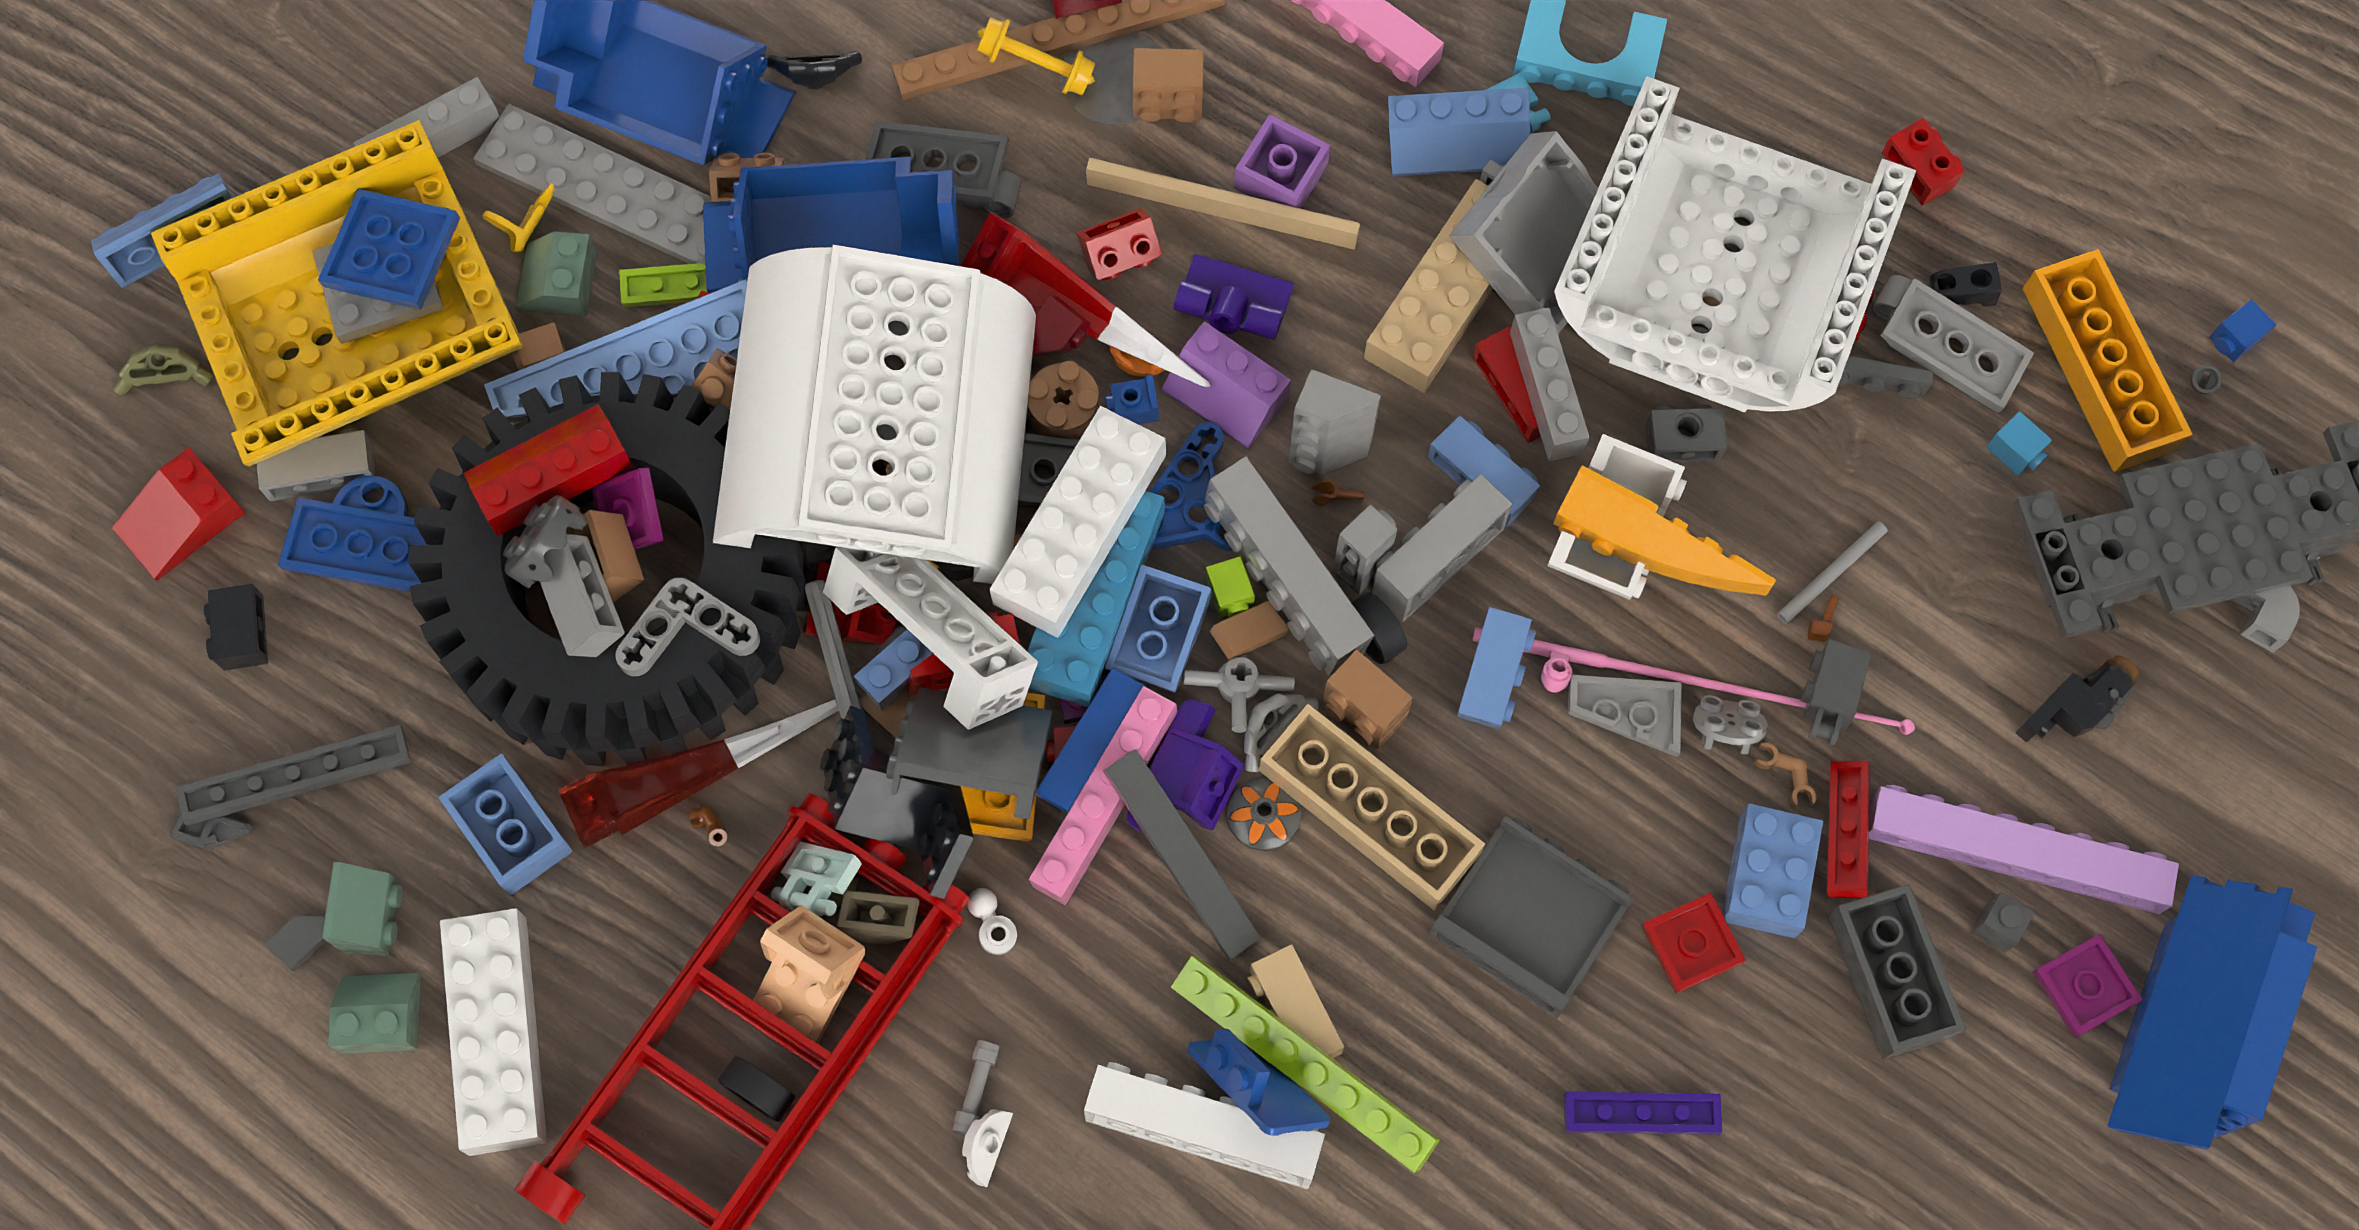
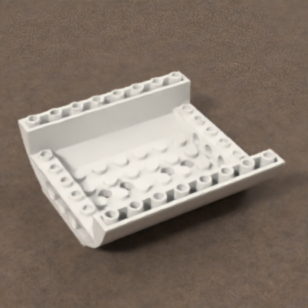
M1646 76L1554 293L1560 310L1577 334L1594 349L1610 359L1609 363L1739 411L1746 412L1747 409L1790 411L1807 408L1823 402L1835 394L1916 170L1882 158L1872 183L1861 181L1673 115L1672 111L1680 88ZM1734 218H1746L1751 225H1739L1735 222ZM1724 244H1735L1741 251L1736 253L1730 252L1724 247ZM1713 297L1718 300L1720 305L1709 306L1704 303L1702 298ZM1702 324L1709 329V332L1704 334L1698 333L1693 330L1691 325Z
M839 245L826 248L788 250L767 256L751 265L747 280L713 543L751 548L755 534L973 566L974 582L993 584L1014 548L1036 314L1032 305L1015 289L997 279L981 274L978 269ZM892 321H901L907 326L908 333L903 336H897L889 330L888 324ZM889 355H896L903 360L904 368L892 370L886 366L884 358ZM882 424L890 425L896 431V438L884 440L878 436L876 428ZM879 459L885 460L890 463L893 471L887 476H881L873 470L872 463Z

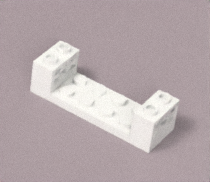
M845 547L835 548L823 593L846 615L879 602L954 672L943 707L969 730L1023 706L1038 661L928 560Z

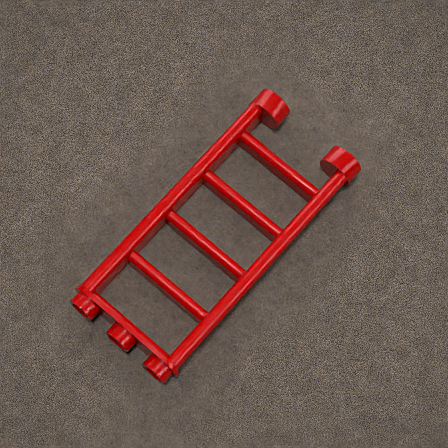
M808 793L799 807L791 805L786 813L790 818L787 820L780 835L557 1145L541 1163L533 1162L514 1190L541 1210L566 1225L586 1195L563 1180L562 1177L585 1145H587L707 1229L747 1230L955 928L961 926L964 920L960 913L969 902V897L953 884H951L944 899L931 896L927 882L922 888L899 873V870L907 860V857L891 843L868 837L861 847L857 846L839 834L834 828L832 813L828 811L829 803L815 794ZM804 839L817 846L855 855L862 863L857 871L859 875L892 896L918 898L919 906L917 913L925 917L886 976L863 960L861 961L852 980L871 992L872 996L832 1053L710 972L751 913L770 926L790 913L766 897L765 894L781 873L800 841L803 842ZM697 989L819 1071L777 1132L655 1050V1047ZM642 1066L764 1149L721 1213L598 1129Z

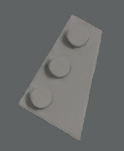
M1584 675L1571 676L1568 691L1569 715L1677 758L1680 755L1682 683Z

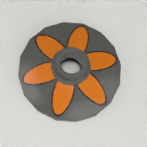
M1263 777L1247 781L1236 789L1229 800L1227 809L1229 828L1237 840L1249 848L1263 851L1279 848L1290 841L1299 828L1301 817L1299 802L1269 778ZM1261 805H1267L1271 809V814L1261 816L1257 809Z

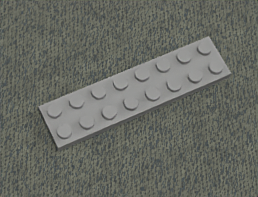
M508 103L473 158L477 166L539 195L550 183H553L552 201L688 264L705 263L703 204L711 202V196Z

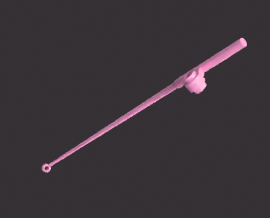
M1475 627L1472 641L1479 642L1483 628ZM1534 639L1530 652L1523 650L1526 653L1549 657V661L1543 667L1541 681L1550 692H1560L1568 687L1572 676V668L1569 662L1601 669L1610 668L1803 708L1806 707V703L1800 699L1615 659L1605 654ZM1856 712L1854 716L1857 719L1897 726L1904 735H1908L1915 730L1914 723L1909 719L1900 722Z

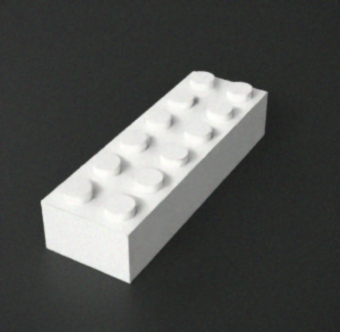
M1100 406L992 584L990 593L993 605L1058 638L1166 457L1165 438Z
M515 908L440 920L459 1150L469 1156L547 1144L527 918Z
M1108 1062L1107 1067L1097 1066L1084 1108L1086 1122L1309 1189L1325 1137L1324 1133L1317 1132L1318 1129L1271 1136L1262 1132L1231 1098L1221 1096L1220 1101H1215L1204 1097L1206 1092L1199 1088L1183 1085L1182 1090L1167 1086L1168 1080L1153 1074H1145L1143 1079L1130 1075V1068L1113 1062Z

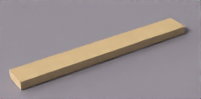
M1089 158L1086 167L1087 185L1353 250H1355L1360 229L1358 222L1099 159Z

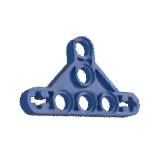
M1212 422L1198 424L1150 491L1159 495L1161 490L1172 488L1179 495L1175 503L1165 504V514L1150 553L1155 549L1206 540L1221 550L1233 551L1227 541L1223 540L1219 535V530L1222 528L1219 521L1214 523L1208 517L1206 521L1196 523L1188 515L1189 511L1194 507L1204 508V504H1206L1204 499L1209 481L1215 476L1213 462L1221 452L1224 440L1223 432L1217 424ZM1214 435L1213 442L1215 444L1208 443L1202 450V456L1197 453L1201 447L1200 436ZM1191 460L1197 464L1198 471L1194 475L1185 476L1179 472L1178 465L1182 461Z

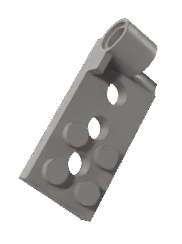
M1900 275L1890 276L1872 307L1874 313L1880 319L1887 322L1880 336L1887 341L1889 346L1927 370L1933 371L1935 375L1996 413L2005 408L2034 354L2028 348L1915 278L1910 280ZM1919 319H1925L1931 323L1933 327L1932 334H1925L1920 330L1918 325ZM1949 338H1956L1962 343V353H1956L1950 348ZM1980 356L1987 357L1992 362V372H1987L1980 367Z

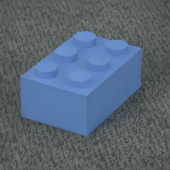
M502 753L438 797L498 884L510 896L573 852L517 771Z
M1754 804L1746 806L1739 817L1722 915L1726 923L1794 939L1805 929L1823 820Z

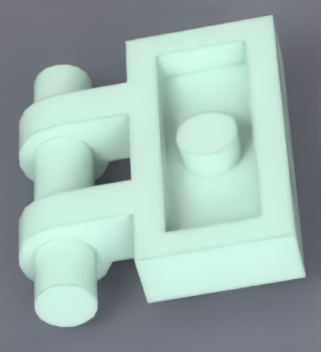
M800 841L781 871L788 880L783 888L775 887L771 892V898L773 901L779 902L782 907L794 910L802 905L819 917L823 914L832 916L837 906L834 901L828 900L831 892L843 895L862 863L853 854ZM806 886H811L812 888L808 894L803 893Z

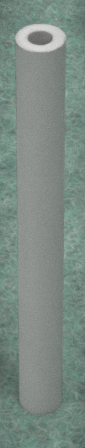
M1877 521L1777 613L1778 619L1782 623L1788 624L1886 534V526Z

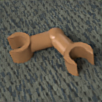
M1771 743L1760 744L1758 748L1768 751L1772 756V760L1764 761L1757 759L1754 764L1761 769H1769L1775 766L1791 771L1794 790L1790 795L1791 806L1795 809L1798 805L1797 794L1804 793L1808 796L1810 807H1812L1816 802V793L1808 784L1806 761L1801 757H1793L1778 752V749Z

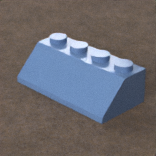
M1528 88L1388 96L1393 177L1480 172L1490 159L1498 165H1506L1530 135Z
M219 173L212 177L203 178L195 186L184 192L171 195L163 203L148 211H141L129 221L102 232L100 236L91 240L93 252L114 280L123 288L165 265L160 258L151 232L232 199L234 195Z

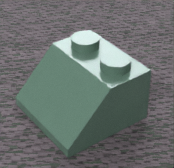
M554 231L526 245L515 306L516 310L587 316L597 258V251L589 234Z
M333 862L322 938L345 954L389 956L390 945L396 943L398 933L397 923L394 922L395 910L401 906L403 899V889L399 885V881L387 872L342 862Z
M421 974L342 976L330 1006L328 1046L341 1054L418 1050Z

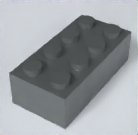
M1910 884L1878 893L1868 898L1839 905L1828 915L1882 1060L1952 1039L1966 1030Z

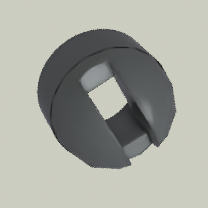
M2203 365L2193 371L2190 383L2196 392L2209 394L2220 387L2222 375L2216 367ZM2206 371L2210 374L2202 389L2199 387V383Z

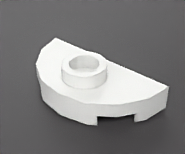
M992 1109L980 1120L975 1119L965 1135L962 1156L967 1158V1167L970 1171H967L968 1177L977 1185L988 1186L1013 1115L1011 1112Z

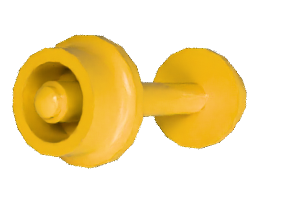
M990 17L986 28L977 31L979 38H981L977 51L987 55L991 63H994L999 49L1005 50L1067 77L1062 89L1064 94L1073 92L1083 95L1087 84L1090 85L1095 82L1092 75L1095 62L1084 57L1081 50L1077 52L1073 63L1070 64L1005 36L1011 21L1009 19L999 21Z

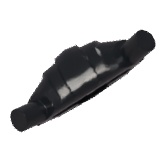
M858 51L832 55L785 57L770 55L767 58V66L791 79L794 84L816 90L824 85L835 82L836 78L848 71L852 66L861 64L862 56Z

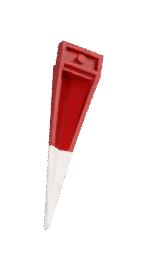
M992 212L989 213L961 267L978 269L981 274L997 279L1012 287L1028 300L1035 313H1037L1049 295L1059 297L1091 323L1086 330L1089 333L1088 336L1203 387H1211L1207 380L1030 234Z

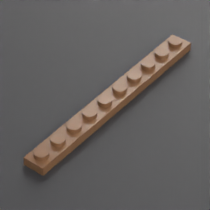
M1122 0V3L1057 19L1053 17L1009 30L1005 36L1051 56H1056L1226 5V0ZM979 39L892 65V71L904 101L1032 62L999 49L994 63H991L987 55L977 51L981 41Z

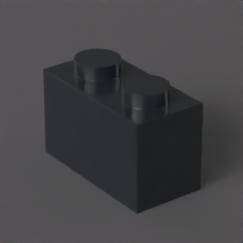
M253 584L208 590L209 603L204 605V616L206 623L210 625L211 638L206 640V650L209 659L213 660L224 671L268 664L263 594Z

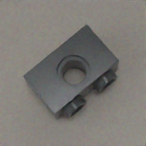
M1702 404L1696 405L1691 409H1677L1675 406L1667 405L1651 410L1647 419L1648 452L1669 461H1721L1727 449L1723 408H1712L1710 405ZM1687 428L1694 436L1686 437L1678 429Z

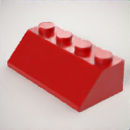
M599 404L464 472V475L488 523L496 535L500 536L523 524L524 519L534 505L537 504L541 507L543 503L556 495L569 500L633 466Z

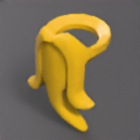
M550 183L534 205L531 204L529 206L528 212L520 226L491 211L483 213L482 217L486 221L509 235L511 251L517 253L524 250L527 240L552 198L554 184Z

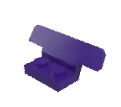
M1190 699L1182 703L1150 767V771L1175 809L1183 811L1202 828L1214 830L1245 765L1221 744L1202 738L1216 709L1209 704ZM1128 811L1127 821L1129 825L1135 830L1143 833V831L1141 830V828L1139 827L1131 813Z

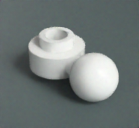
M987 888L975 889L969 895L970 900L967 903V907L972 915L981 918L983 921L979 931L980 944L990 954H1005L1015 945L1017 939L1016 927L1007 917L996 915L997 898L991 890ZM993 929H1003L1006 935L1002 941L993 940L991 937Z

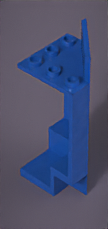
M650 0L533 1L523 61L537 66L533 85L556 94L554 108L703 166L722 154L733 153L738 154L740 158H754L756 154L765 153L797 93L795 90L761 78L768 62L765 57L767 45Z
M911 157L741 168L739 182H734L733 185L734 198H731V201L705 202L703 204L706 287L709 293L716 292L743 280H748L749 267L760 259L772 254L804 248H826L839 245L961 266L959 224L956 208L957 191L956 186H954L953 170L912 172Z
M2191 875L2178 916L2164 924L2141 993L2143 1000L2138 1002L2109 1088V1090L2118 1093L2107 1127L2119 1132L2206 1150L2210 1148L2213 1138L2263 1120L2317 950V946L2307 942L2315 912L2289 902L2293 892L2292 888L2278 887L2276 894L2267 893L2260 890L2259 886L2254 883L2227 880L2225 887L2209 881L2206 877Z

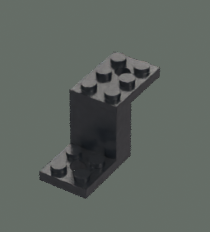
M850 706L845 718L838 720L834 732L835 740L831 749L827 748L824 751L820 768L824 771L825 775L824 790L828 791V811L832 813L834 828L918 850V855L922 859L923 877L927 881L929 894L944 899L974 839L961 786L903 775L897 795H891L893 779L886 778L890 755L873 750L864 709Z

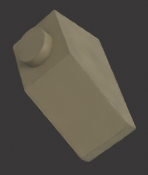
M845 891L837 928L861 943L888 945L911 938L919 900L918 898Z

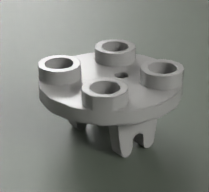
M1712 695L1702 697L1700 705L1695 708L1693 723L1696 729L1703 733V749L1711 750L1713 740L1731 745L1741 746L1740 754L1748 755L1750 745L1758 743L1765 738L1768 723L1765 717L1759 713L1760 705L1750 700H1741L1738 703L1722 700Z

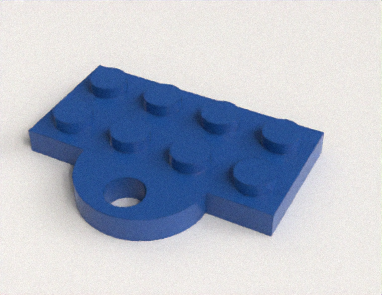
M363 476L347 483L338 492L333 503L297 498L278 565L282 570L410 592V586L421 584L408 563L409 545L427 544L414 524L415 518L408 516L406 499L398 487L383 477ZM374 488L384 489L383 497L378 502H366V496L370 490Z

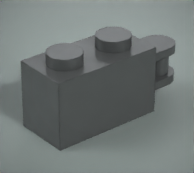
M1831 639L1828 640L1822 652L1815 651L1809 671L1815 672L1813 682L1807 681L1801 696V701L1806 703L1803 717L1812 720L1808 738L1815 739L1817 736L1828 740V744L1834 746L1840 730H1847L1857 711L1872 653Z

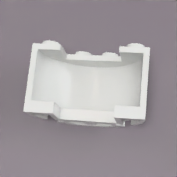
M1604 434L1588 468L1659 506L1656 513L1664 517L1672 499L1679 501L1687 481L1680 479L1685 469L1684 466ZM1564 531L1561 532L1548 567L1628 600L1632 596L1639 599L1647 580L1641 574L1647 576L1649 570L1644 569L1645 564L1638 562L1637 565H1634L1612 554L1611 556L1601 555L1592 549L1591 543L1581 538L1575 539L1576 536Z

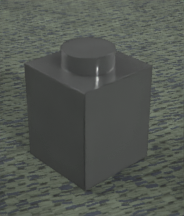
M2000 892L1987 903L1971 933L2005 953L2019 943L2035 911Z

